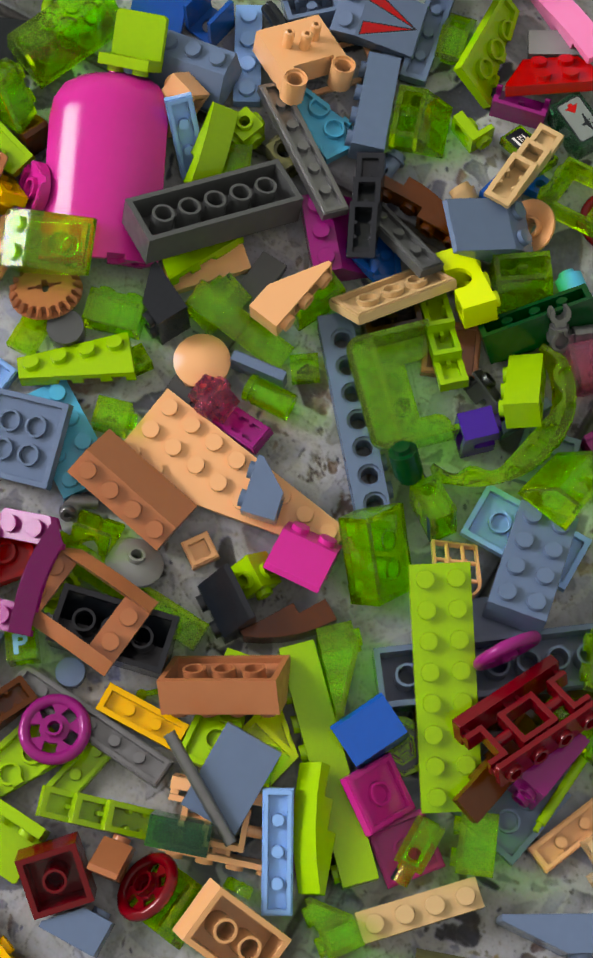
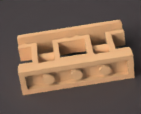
M175 773L172 775L168 800L182 802L186 794L180 793L181 790L188 792L191 786L185 774ZM262 790L253 805L262 807ZM182 806L178 831L164 828L161 832L158 850L165 851L166 854L174 859H182L183 855L195 857V862L203 865H213L214 861L224 863L225 868L228 870L243 872L244 868L256 870L255 874L261 876L262 873L261 859L231 853L232 851L243 853L247 837L262 840V827L250 825L253 808L249 810L242 823L239 843L234 842L227 847L221 839L209 837L212 822L196 813L189 812L190 809ZM192 825L203 828L200 845L213 848L207 849L173 842L171 839L182 841L185 836L186 826Z

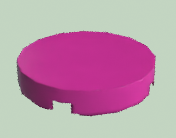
M34 160L31 161L32 165L27 164L23 169L18 182L19 186L28 196L25 208L18 206V209L23 215L32 218L38 217L43 212L48 202L51 187V175L48 165Z

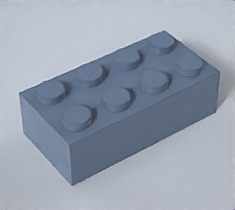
M523 499L521 500L482 617L525 632L534 630L540 634L542 633L579 521L578 518Z

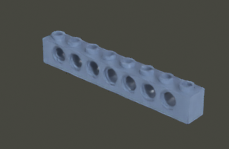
M338 313L317 316V330L359 542L392 537L395 534V527L400 526L397 509H391L390 499L394 498L391 481L386 482L384 471H388L387 458L385 453L380 454L378 444L382 443L380 426L375 427L373 417L377 416L376 404L374 399L369 400L367 390L371 389L369 372L364 373L362 363H366L365 351L363 346H358L356 338L360 336V327ZM343 340L346 341L349 344V346H347L346 348H339L335 345V343L337 341ZM351 367L355 372L345 375L340 372V369ZM355 393L360 399L356 402H350L345 396ZM361 420L366 426L362 429H355L351 426V422ZM360 447H366L371 451V454L363 457L358 455L356 450ZM366 474H371L376 477L377 481L373 484H366L361 478ZM370 502H378L382 505L383 509L379 512H372L367 508V505Z

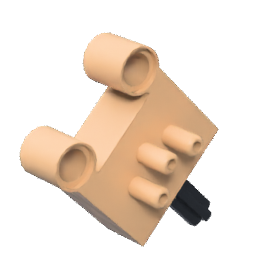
M267 1L261 7L262 13L272 27L256 31L252 51L271 80L275 82L279 90V98L284 103L290 106L301 104L304 99L307 81L328 75L327 84L330 89L336 92H346L350 89L356 63L345 54L319 14L288 22L277 5L272 1Z

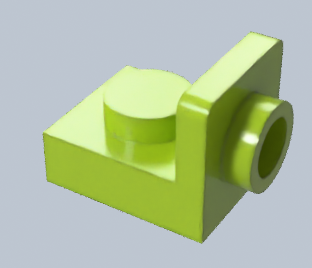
M463 111L453 116L451 131L469 153L477 149L483 150L492 142L495 130L492 124L478 131L476 122L471 117L468 118Z

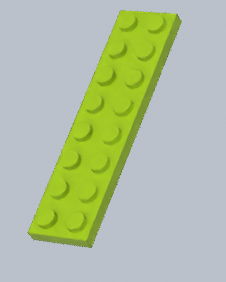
M470 562L408 565L421 813L462 812L452 800L470 781L468 777L481 764L480 743L468 750L465 744L461 745L454 738L452 719L478 703L476 669L473 667V661L476 657Z

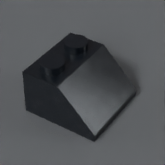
M154 262L151 264L142 300L144 313L141 315L146 323L144 327L152 339L157 337L163 345L191 328L187 305L158 263Z
M229 563L220 567L197 586L200 595L195 598L202 612H209L213 620L209 622V626L216 639L221 637L224 644H227L241 637L240 631L256 623V616Z

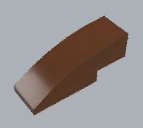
M326 599L300 613L294 603H291L245 628L240 633L244 643H284L304 639L337 626V618Z

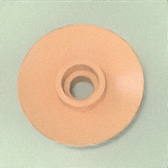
M527 199L522 201L526 210L527 225L532 236L533 251L536 253L543 249L551 240L555 231L556 220L554 212L548 204L538 199ZM536 225L534 232L531 233L532 228Z

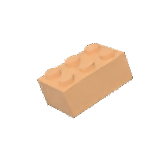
M209 878L172 929L182 941L206 958H280L292 941L279 928L212 878Z

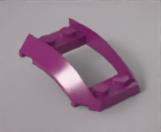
M6 507L1 511L0 537L37 545L24 569L15 600L10 601L0 598V630L33 637L34 631L31 629L35 612H39L49 574L61 550L66 548V544H63L60 534L62 528L59 518Z

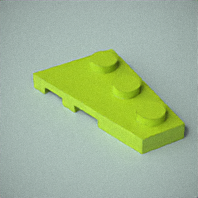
M240 237L162 259L161 261L169 281L173 286L179 283L180 277L188 272L194 274L201 269L200 265L211 258L217 260L238 245L244 243V239Z

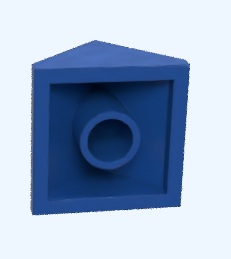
M382 692L330 726L357 769L382 756L410 737Z

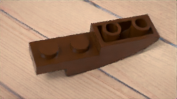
M385 175L383 202H390L396 205L408 216H416L415 228L423 236L437 239L447 249L452 248L442 200L423 184L411 177L402 185Z

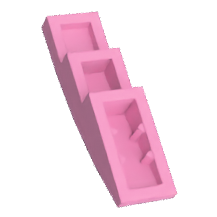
M530 0L550 29L557 30L570 49L575 47L587 64L593 62V22L573 0Z

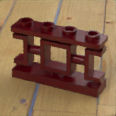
M550 654L452 719L454 738L461 745L465 744L468 750L482 742L494 755L493 758L487 761L488 772L492 776L495 775L496 782L500 787H503L508 782L518 780L523 772L533 765L543 763L549 754L558 748L569 745L573 738L584 730H591L593 728V700L587 693L577 701H574L562 689L568 684L567 673L559 669V661ZM547 689V692L553 698L543 703L537 695ZM563 707L570 715L559 722V718L554 712ZM532 709L544 723L527 735H524L512 721ZM497 722L503 731L493 737L486 729ZM513 740L520 749L509 756V753L503 746Z

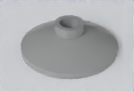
M121 539L109 547L105 556V564L139 588H146L156 583L164 569V561L160 552L156 551L142 539Z

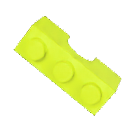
M452 248L436 252V256L444 263L441 272L455 278L457 281L458 289L454 290L455 308L464 328L468 329L498 320L497 307L501 306L500 297L496 290L492 291L489 275L486 271L482 272L480 260L454 254Z

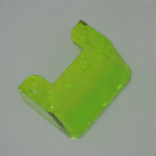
M428 318L356 336L347 345L346 356L372 445L377 449L389 450L396 442L403 440L415 443L419 449L454 440L460 430L459 423L452 425L449 418L442 414H432L420 418L405 364L420 361L427 355L429 349L426 337L429 327Z

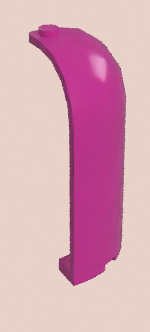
M114 71L87 73L66 81L54 96L49 115L46 164L50 170L51 187L48 202L42 212L39 260L56 264L91 263L92 258H107V264L137 269L149 268L154 263L146 264L122 224L125 199L158 191L164 187L168 117L161 88L149 78Z

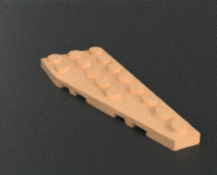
M168 388L124 440L197 506L210 510L213 513L263 529L277 536L280 535L282 529L289 521L302 522L309 526L310 531L318 535L326 534L335 538L337 544H340L349 533L348 529L273 470L272 472L285 497L277 524L272 525L243 516L240 511L241 507L237 506L241 490H247L250 481L249 478H246L250 462H256L257 458Z

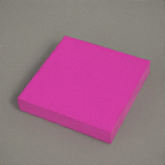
M391 753L383 754L340 779L366 837L374 835L416 809Z
M421 808L406 814L374 835L368 836L387 889L446 866L426 815L421 813ZM396 867H398L399 869L392 880L391 876L395 871Z

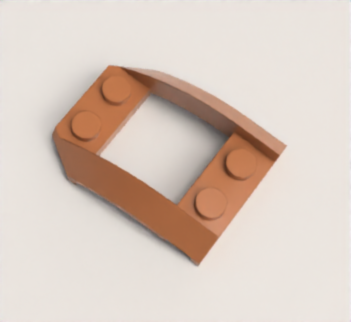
M65 548V550H61L49 574L39 612H35L32 626L105 677L159 602L84 550ZM77 565L124 596L90 644H87L42 612Z

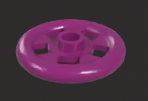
M532 630L505 639L478 655L473 661V667L478 671H484L507 663L538 645L541 641V634L538 631Z
M64 694L45 695L32 702L24 711L18 727L19 741L25 753L33 760L45 765L65 764L78 757L87 746L91 736V719L86 708L75 698ZM53 706L55 714H50L43 718L40 712L45 708ZM68 710H71L77 717L71 723L63 716ZM40 725V737L31 738V726ZM51 725H60L57 732L52 733L49 731ZM70 731L78 734L76 741L72 745L64 742L68 738ZM44 743L57 744L55 753L43 751Z

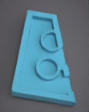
M306 87L304 99L297 107L326 164H329L348 154L349 146L344 144L347 130H353V126L347 117H340L330 109V105Z

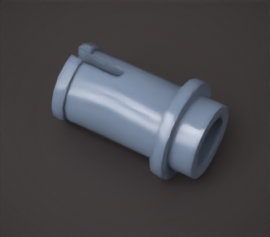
M392 149L391 152H386L385 175L389 178H392L397 170L405 165L404 161L406 158L400 151Z

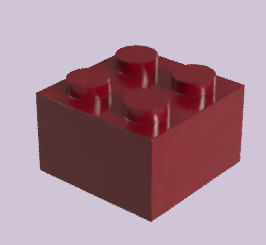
M78 831L18 850L14 862L34 920L95 901L97 887L92 872L86 869L88 860Z

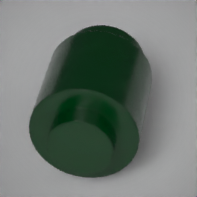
M404 440L396 442L388 451L394 476L402 485H414L422 479L424 470L417 445Z

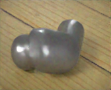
M71 495L59 508V516L63 521L70 522L84 509L99 510L100 500L94 495Z

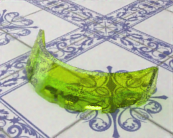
M544 343L539 347L540 353H544L545 368L552 389V407L550 413L542 421V427H537L509 459L495 470H485L478 466H469L458 473H450L433 463L429 468L435 483L465 487L491 486L521 477L546 461L565 439L576 411V384L565 356L554 351Z

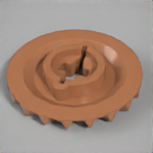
M40 262L39 266L34 267L30 265L29 270H20V275L13 277V284L9 285V299L12 307L20 315L34 320H50L63 316L74 309L82 297L83 285L79 273H75L72 267L66 268L64 263L56 265L50 262L48 265H44ZM48 286V291L43 292V287Z

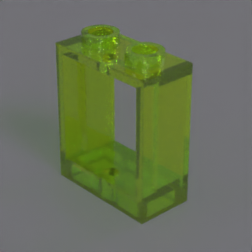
M569 156L563 164L556 168L553 177L547 185H543L540 188L537 199L551 207L556 221L593 238V208L585 216L557 202L574 180L593 189V167Z

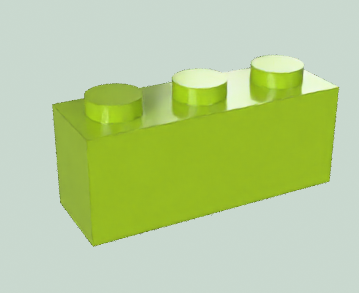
M544 353L509 355L508 366L503 367L504 383H501L502 400L498 402L499 416L505 417L506 429L542 427L547 378Z

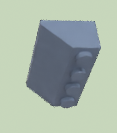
M168 29L162 73H149V76L146 78L152 80L162 90L164 81L170 74L190 72L210 93L200 110L208 112L212 101L224 105L242 69L237 53ZM124 68V72L132 74V69Z

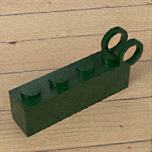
M581 284L498 314V320L478 325L482 344L490 363L503 362L508 360L509 355L531 352L536 348L549 344L546 334L552 321L547 315L548 306L552 305L555 309V315H560L563 312V304L567 303L571 310V318L567 322L569 330L574 326L593 324V296L586 284Z

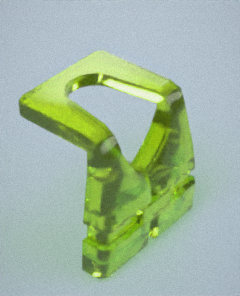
M81 510L77 522H74L72 525L69 545L77 547L84 542L94 541L98 546V556L106 558L122 536L125 525L109 518L102 519L100 515Z

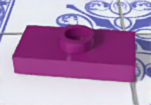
M229 401L211 421L234 441L255 455L274 434L270 427Z

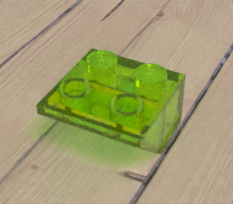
M400 84L389 134L388 149L442 159L453 107L428 89Z
M550 250L496 254L492 256L489 269L492 291L496 290L500 297L501 306L497 307L498 314L553 295V271Z
M312 897L305 899L306 907L302 908L301 912L308 929L314 926L318 938H315L313 941L320 958L325 956L327 958H340L365 946L352 914Z

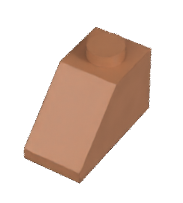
M115 833L112 838L104 836L86 869L93 874L121 884L136 849L129 845L131 840Z

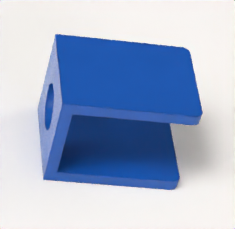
M187 0L183 4L186 30L201 41L216 46L235 27L234 2L232 0H228L219 11L212 7L211 0ZM205 22H207L208 32H205L202 28Z

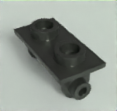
M482 369L472 372L475 379L472 376L468 377L469 387L463 388L475 405L485 399L487 403L483 407L491 405L493 413H498L499 415L498 402L502 399L501 394L495 388L496 382L488 372H483ZM500 417L501 422H503L505 419Z

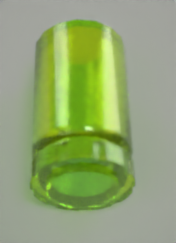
M253 374L243 388L241 399L246 402L249 401L250 404L286 421L294 409L298 395Z

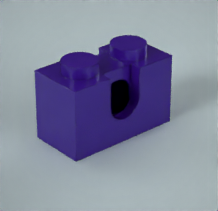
M491 405L456 415L452 433L460 459L494 450L495 440H499V431H502V424L498 413H493Z

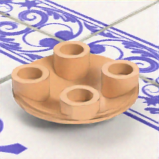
M195 334L187 337L178 345L173 358L174 369L185 386L209 388L226 380L231 366V356L227 346L219 338L210 334Z

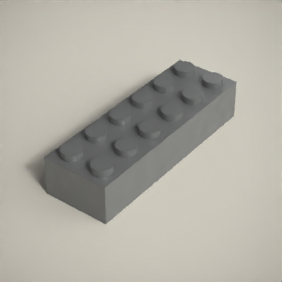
M279 159L127 198L124 203L122 224L144 262L148 264L297 222L304 198Z

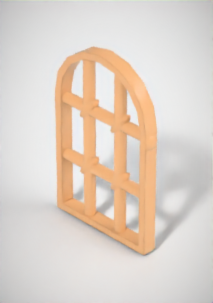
M431 539L432 564L437 562H470V566H475L477 579H471V584H477L476 591L472 593V599H474L480 593L482 585L478 545ZM435 546L444 547L445 558L436 557ZM449 548L460 549L461 560L452 559L449 554ZM465 550H472L474 552L475 562L466 559Z

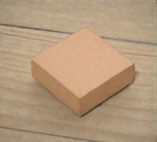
M208 531L180 543L193 571L220 559Z

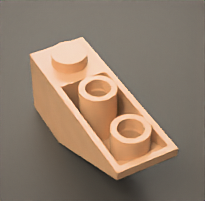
M326 261L268 284L249 305L250 317L276 337L282 330L288 331L294 324L297 313L301 309L305 311L313 302V295L319 288L323 290L333 278L332 263Z

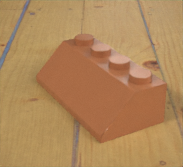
M110 428L88 447L67 471L156 551L162 548L198 507Z
M290 655L174 656L156 681L161 715H172L176 718L187 715H201L205 718L217 715H231L235 718L246 715H260L264 718H270L280 715L287 702L291 663Z

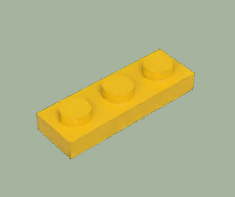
M111 682L95 708L103 715L170 751L172 750L164 736L175 730L182 742L190 727L189 724L172 715H161L159 708Z

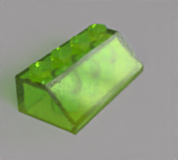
M56 0L7 35L8 48L42 90L113 39L116 13L119 8L115 0Z

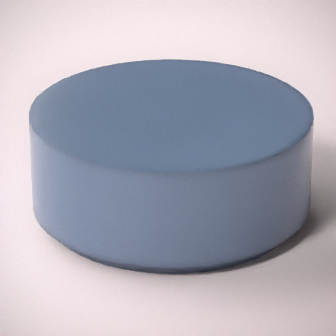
M66 657L57 664L55 676L63 687L76 688L84 682L86 669L79 659Z

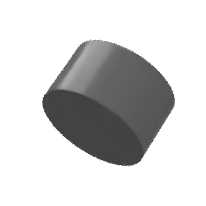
M71 310L63 316L47 321V333L54 347L61 348L85 341L86 329L81 316L77 312Z

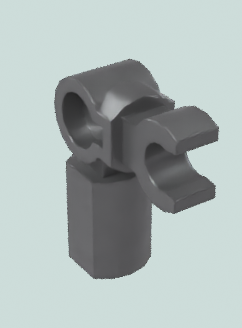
M567 303L563 304V312L560 315H555V309L552 305L548 306L547 315L552 323L549 324L546 338L554 351L565 352L571 345L574 347L593 345V324L574 326L569 330L567 322L571 318V310Z

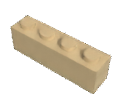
M474 876L354 913V918L362 945H366L481 910L485 906L476 877Z

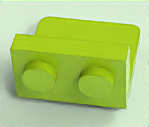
M125 8L118 9L111 52H99L97 63L106 64L107 70L123 73L124 68L132 69V75L148 77L149 73H162L169 19L158 14Z

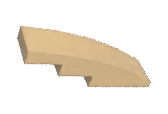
M540 123L531 137H527L517 152H512L485 190L483 196L509 209L547 165L563 143L565 135Z

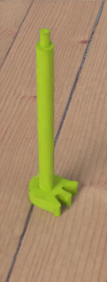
M593 728L590 730L592 732V736L589 739L590 742L577 757L535 820L536 825L532 829L534 832L538 833L541 827H545L592 756Z

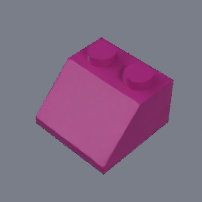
M289 521L282 529L263 568L318 593L329 577L342 545L337 544V540L329 535H318L310 531L309 526L302 522Z

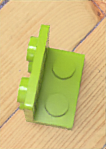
M0 799V876L12 884H17L20 877L14 861L18 850L45 842L51 832L2 799Z

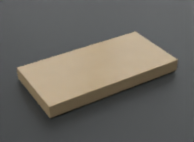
M411 269L332 297L329 299V306L331 310L360 326L457 289V281L441 271L419 278Z

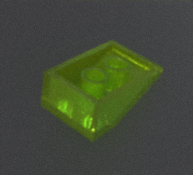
M7 209L0 251V266L21 273L89 276L97 219L31 209Z
M351 620L315 629V642L336 722L345 716L358 652L362 651L361 646L363 645L359 627L353 629Z

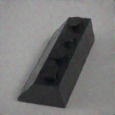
M65 583L52 619L87 644H90L122 599ZM154 609L113 666L158 679L171 660L180 617ZM46 635L45 640L49 646L69 652Z

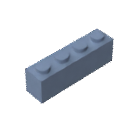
M369 51L367 61H361L358 77L362 78V84H356L353 100H358L357 107L352 106L349 122L354 123L353 130H347L344 144L349 146L347 158L357 160V152L384 153L401 58Z

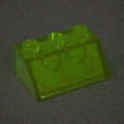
M593 451L557 452L517 494L566 531L593 502Z
M403 503L357 509L339 517V532L351 604L379 607L409 592L408 565H412Z

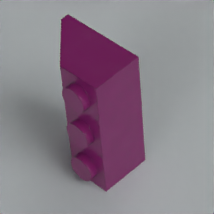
M309 194L302 195L304 199L300 212L310 266L314 267L330 261L332 263L333 278L329 284L368 278L351 258L346 257L349 212L348 215L322 221ZM343 196L347 205L350 208V201H352V198Z

